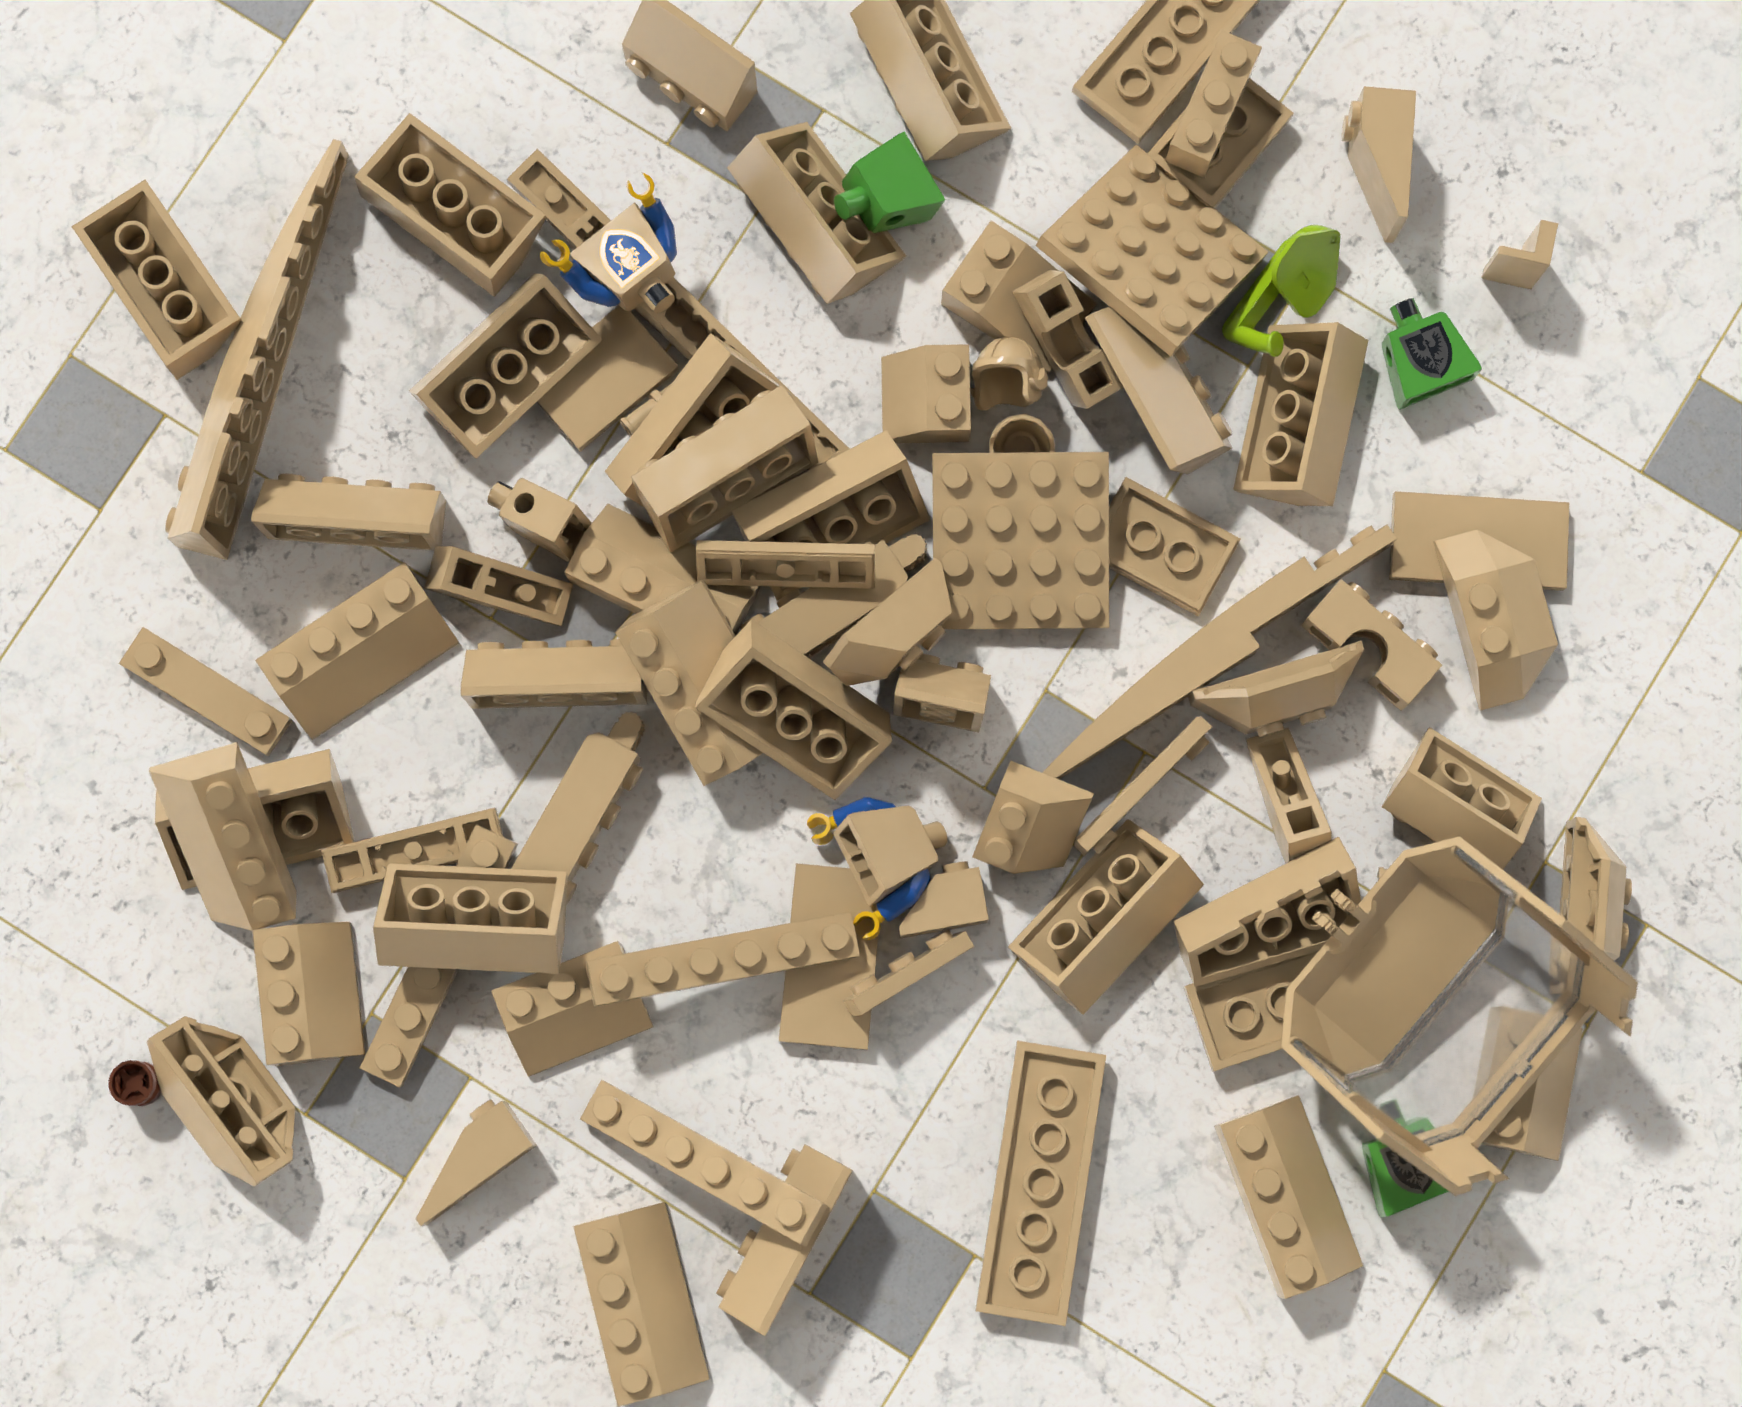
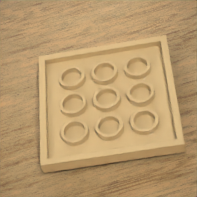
M1135 145L1050 226L1041 235L1036 244V247L1170 357L1257 268L1268 254L1266 249L1218 210L1207 207L1189 193V189L1184 183L1173 180L1159 169L1154 159L1147 155L1138 145Z
M1109 452L932 453L933 559L936 557L942 563L952 610L950 616L941 626L943 629L1109 628Z

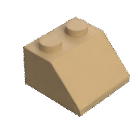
M969 344L924 345L881 357L882 432L887 430L895 443L969 442L971 433Z
M1010 760L972 857L1013 874L1064 867L1094 793Z

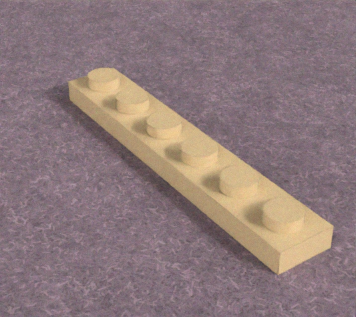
M475 825L456 866L507 869L518 843L480 825ZM407 967L360 1069L397 1087H403L459 969Z
M852 912L587 960L586 967L595 1007L856 958L860 956Z
M602 1079L580 1118L583 1122L804 1247L809 1243L828 1207L819 1200Z

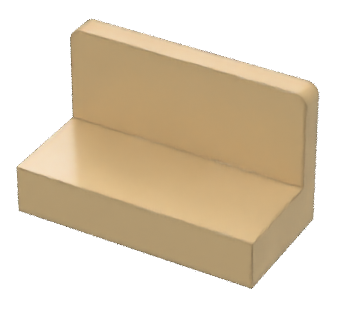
M1540 220L1523 244L1522 250L1499 246L1484 267L1481 278L1532 289L1550 266L1558 223Z

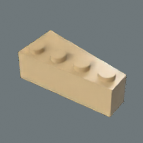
M1339 837L1174 920L1180 955L1195 987L1313 953L1323 947L1332 935L1312 919L1316 912L1326 913L1339 927L1350 913L1343 911L1334 903V900L1330 897L1332 893L1338 889L1356 905L1361 901L1356 867Z

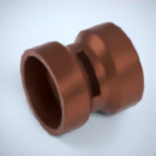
M132 1060L122 1062L113 1069L109 1076L108 1087L110 1094L117 1102L123 1105L146 1106L152 1104L161 1094L154 1066L148 1062Z

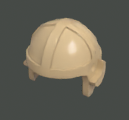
M1013 337L998 338L988 344L973 363L972 376L975 388H971L970 392L975 399L976 407L981 411L989 410L997 404L1027 407L1041 398L1042 391L1048 383V375L1046 369L1042 366L1040 357L1029 343Z

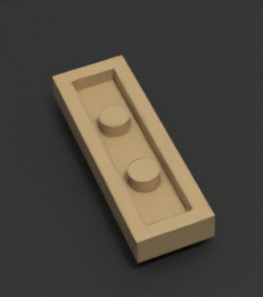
M946 929L927 940L926 944L929 949L914 957L910 951L889 963L888 966L892 972L878 980L872 974L851 986L853 995L843 1001L851 1016H859L973 948L974 945L966 931L952 935L950 930Z

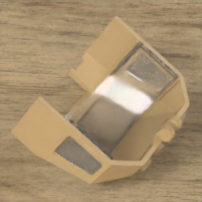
M1459 836L1404 850L1358 905L1338 889L1332 893L1330 897L1334 900V903L1343 911H1348L1350 915L1339 927L1326 913L1317 911L1312 917L1317 924L1332 936L1286 989L1281 1047L1378 1140L1455 1196L1472 1191V1184L1489 1179L1494 1184L1510 1179L1477 1148L1595 1010L1599 1011L1631 1037L1633 1021L1627 1017L1629 1000L1636 999L1638 985L1637 980L1568 920Z

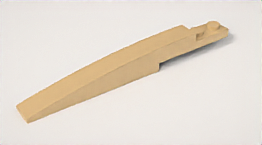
M538 149L507 178V183L520 196L546 214L545 220L570 243L572 250H575L611 221ZM674 277L665 284L675 296L674 302L667 310L655 314L645 301L634 308L688 360L692 358L711 333L742 354L780 386L783 385L811 424L819 463L807 469L808 471L850 449Z
M1388 524L1377 531L1371 525L1350 539L1353 545L1351 548L1340 555L1336 549H1333L1313 563L1317 568L1315 571L1305 556L1288 566L1229 607L1153 667L1099 715L1042 773L1056 779L1063 778L1189 697L1193 690L1205 687L1255 655L1260 646L1253 637V634L1388 549L1396 541L1397 537Z

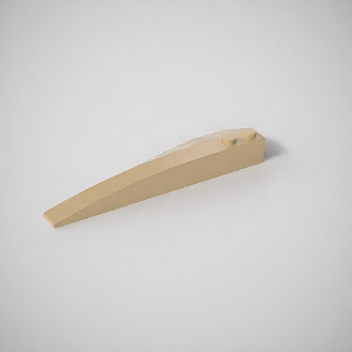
M332 140L304 187L252 289L240 318L242 321L236 327L219 371L190 465L184 466L179 477L178 490L181 491L177 508L172 507L167 516L165 526L166 532L169 533L167 539L178 548L224 560L228 559L349 154L342 141Z

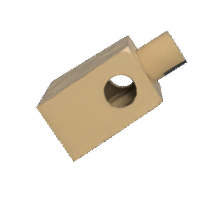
M524 478L517 480L514 487L499 481L492 487L488 495V504L500 510V518L512 531L567 562H570L583 534L592 524L577 504Z

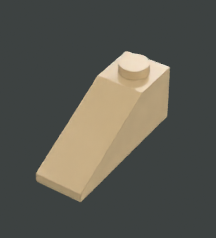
M436 546L424 589L466 602L562 626L573 584L454 546Z
M1289 727L1271 736L1263 738L1255 736L1246 739L1274 836L1285 864L1332 840L1331 829Z
M491 1099L470 1113L469 1116L473 1122L464 1127L416 1217V1221L420 1226L430 1224L537 1146L506 1101H500L495 1105Z

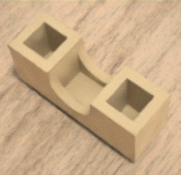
M1224 30L1221 31L1170 143L1166 162L1205 178L1237 103H1239L1256 66L1262 49L1261 46Z
M1048 270L1012 291L1073 406L1088 409L1124 388L1103 349L1096 346L1085 331L1079 317V313L1084 311L1064 271Z
M1340 579L1301 626L1329 650L1341 647L1345 641L1354 637H1364L1371 640L1380 651L1381 663L1378 671L1368 683L1402 711L1442 667V664L1436 660L1438 654L1423 640L1417 639L1414 641L1402 631L1404 625L1392 613L1386 610L1381 613L1368 602L1370 596L1363 588L1354 582L1347 584Z

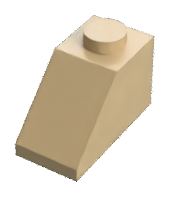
M968 861L942 866L943 873L934 875L918 901L899 926L900 939L941 932L946 929L952 930L987 923L989 917L979 867L969 869Z

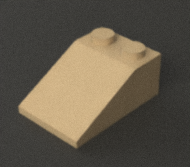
M1364 86L1358 100L1351 101L1349 115L1344 116L1342 141L1348 142V159L1383 240L1387 243H1393L1408 218L1416 91Z
M991 220L943 288L941 305L993 339L1013 337L1024 340L1034 348L1048 375L1053 369L1012 291L1048 270H1059L1027 243ZM1069 280L1084 311L1079 313L1083 325L1086 321L1085 317L1090 315L1097 303Z
M922 653L908 670L904 671L901 668L894 695L893 715L979 733L985 712L991 675L983 674V667L966 662H958L957 668L940 665V658Z

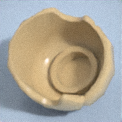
M1027 414L1008 416L997 424L989 441L990 453L1055 451L1054 437L1051 430L1040 418Z

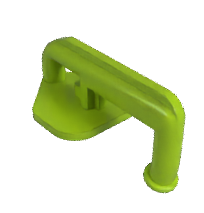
M1309 225L1298 230L1284 241L1225 321L1222 327L1224 337L1232 343L1257 352L1268 353L1272 357L1281 355L1284 347L1281 333L1273 331L1267 334L1254 330V327L1279 293L1299 316L1305 318L1312 317L1322 308L1336 286L1341 240L1340 232L1322 225Z

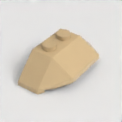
M1479 530L1433 541L1479 711L1524 699L1558 645L1535 559Z
M935 557L842 635L823 661L842 683L850 686L885 679L898 667L906 671L924 652L920 649L922 646L929 651L939 642L946 633L941 626L952 613L942 563Z
M1362 641L1351 643L1193 690L1188 699L1192 707L1245 735L1258 732L1259 738L1271 736L1285 730L1283 723L1299 719L1301 725H1307L1327 718L1325 711L1330 710L1336 704L1364 647Z
M1575 817L1566 822L1559 914L1615 961L1620 957L1621 949L1625 950L1628 943L1629 927L1627 923H1623L1624 905H1628L1631 899L1632 882L1631 879L1626 878L1627 867L1587 819ZM1558 940L1553 998H1561L1568 990L1573 953Z
M184 1016L147 1040L161 1094L216 1167L255 1187L293 1160L292 1144L295 1106L242 1036L215 1026L197 1023V1020Z

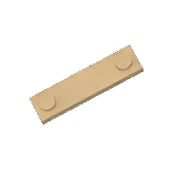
M697 540V582L704 580L706 585L874 589L875 544Z
M142 627L118 663L268 757L292 722V719L144 627Z
M1197 716L1075 839L1074 847L1084 857L1092 849L1100 854L1116 838L1117 835L1112 829L1185 755L1192 761L1210 743L1204 736L1212 726L1202 716Z
M496 807L321 850L331 893L384 881L388 863L436 866L458 863L475 825H480L503 836Z

